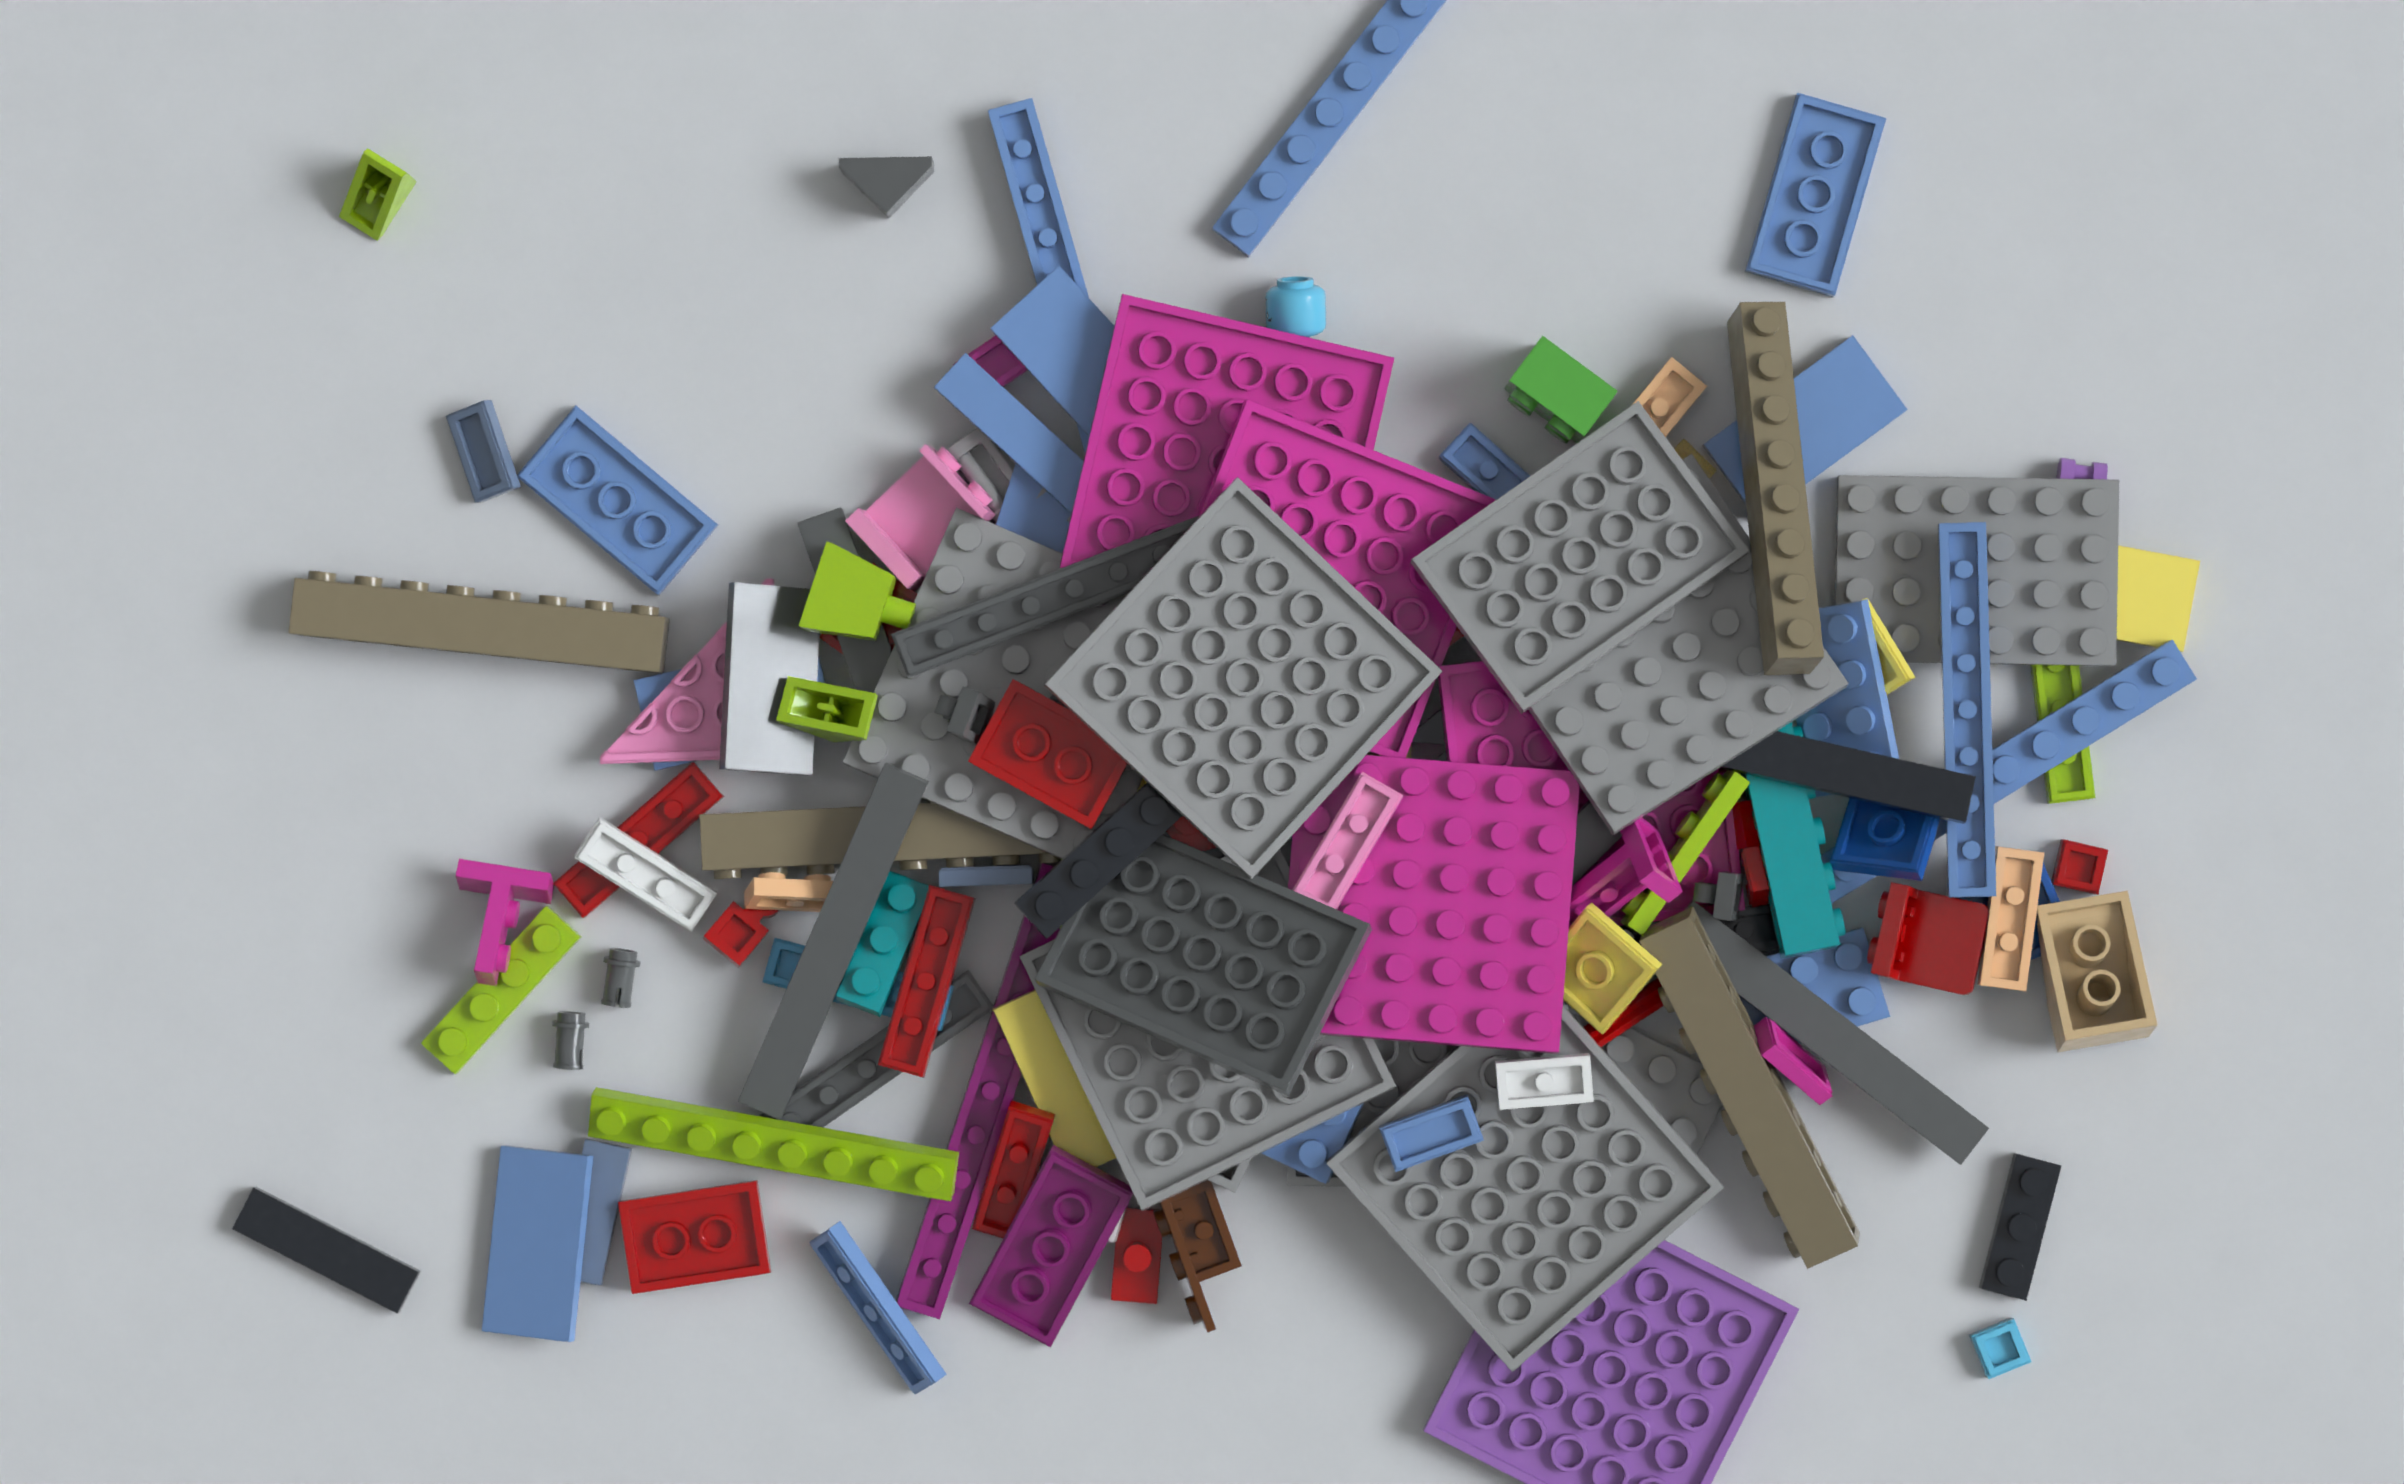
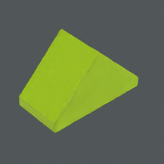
M367 148L361 156L339 217L378 241L387 230L417 181L407 172Z
M788 676L776 721L831 742L867 740L878 695L872 692Z

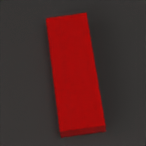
M1011 1100L973 1222V1230L1004 1238L1037 1176L1056 1114Z

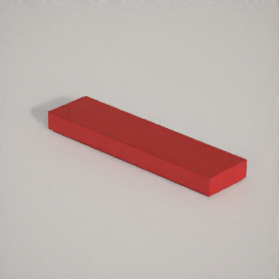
M692 762L617 828L659 854L700 819V814L707 813L725 796L698 765ZM580 861L553 883L582 918H586L620 888Z
M929 885L878 1065L922 1078L925 1077L976 898Z

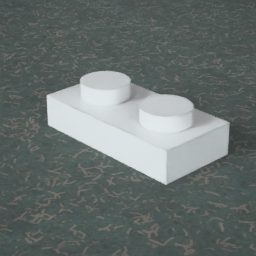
M1589 1053L1495 1061L1499 1110L1594 1102Z

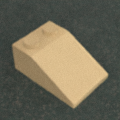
M2128 891L2038 905L2036 920L2047 1006L2057 1053L2149 1037L2158 1024Z

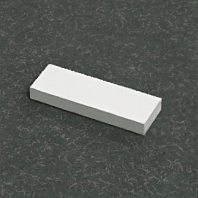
M601 817L598 818L574 854L575 859L691 932L717 895L716 890Z

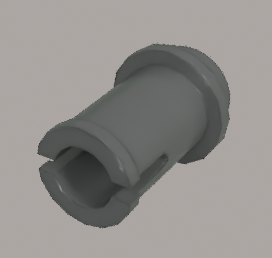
M610 948L609 956H605L603 960L608 965L601 1004L615 1007L617 988H619L617 1004H619L620 1008L631 1007L635 967H640L641 964L640 961L636 960L637 951Z
M559 1011L557 1013V1020L552 1021V1026L557 1027L553 1068L565 1070L583 1069L584 1029L589 1028V1022H585L586 1013Z

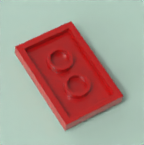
M1012 679L968 760L973 765L1090 829L1094 828L1128 765L1071 710L1015 679Z
M758 1180L618 1202L632 1294L772 1272Z

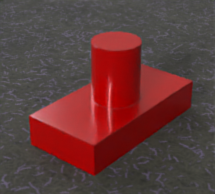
M1126 1207L1118 1238L1115 1242L1111 1300L1157 1304L1162 1236L1153 1211L1158 1209L1142 1211L1141 1208Z

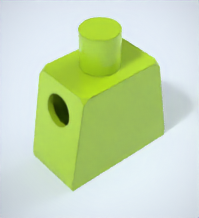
M826 541L799 627L808 632L876 641L882 623L902 629L910 627L916 604L892 596L896 583L894 575Z

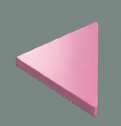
M766 579L762 584L775 586L774 579ZM727 621L671 680L654 701L625 729V732L611 747L600 756V764L720 760Z

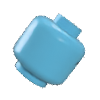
M1304 276L1278 278L1277 285L1271 287L1266 292L1267 328L1309 338L1310 336L1322 333L1326 328V294L1320 286L1314 284L1313 278Z

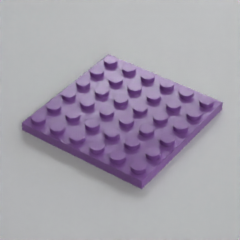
M1664 1240L1513 1372L1473 1329L1423 1431L1525 1484H1711L1799 1308Z

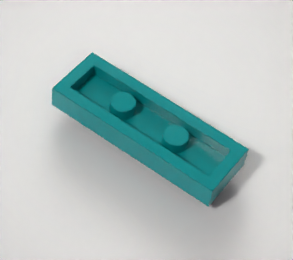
M889 872L836 994L837 1001L875 1016H881L915 937L929 889L928 885L895 872Z

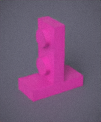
M1641 817L1620 831L1625 845L1572 886L1569 919L1571 922H1574L1591 902L1610 917L1646 888H1649L1668 903L1683 892L1658 829Z
M459 859L455 875L459 890L490 894L474 973L478 984L496 986L499 972L506 973L510 962L511 945H505L508 928H516L520 911V901H514V898L551 904L554 891L552 875L547 872Z

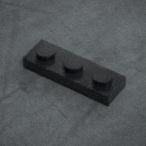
M2017 1153L2013 1154L1979 1288L2027 1301L2061 1165Z

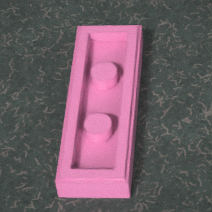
M1362 772L1295 884L1293 891L1338 909L1401 802L1403 795Z

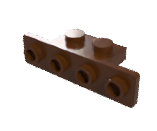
M1205 1180L1160 1202L1161 1208L1153 1211L1162 1238L1171 1235L1176 1252L1169 1254V1258L1177 1280L1187 1279L1192 1296L1186 1297L1184 1300L1193 1324L1202 1322L1208 1333L1216 1330L1200 1282L1239 1268L1242 1265L1212 1182Z

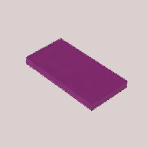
M1053 1145L969 1304L1051 1347L1134 1194L1130 1185Z

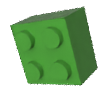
M1543 335L1504 388L1511 394L1507 399L1511 405L1527 416H1530L1533 411L1548 421L1544 428L1565 444L1570 439L1579 443L1618 392Z

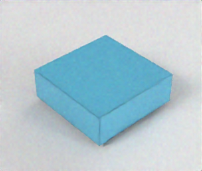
M2012 1317L1969 1335L1987 1379L1994 1378L2032 1362L2016 1322Z

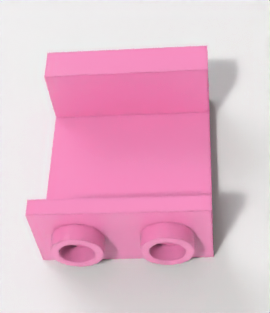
M925 444L919 450L924 456L866 511L858 508L845 520L907 589L913 591L921 587L956 507L986 521H990L995 516L994 512L987 506L993 499L975 480L968 485L957 473L962 467L961 464L943 446L936 451L935 448Z

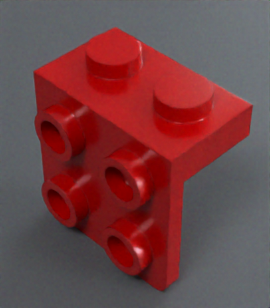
M1891 882L1889 892L1884 891L1879 901L1878 918L1883 919L1879 937L1874 936L1868 949L1867 962L1872 964L1871 973L1933 989L1969 995L1974 989L1989 917L1988 906Z

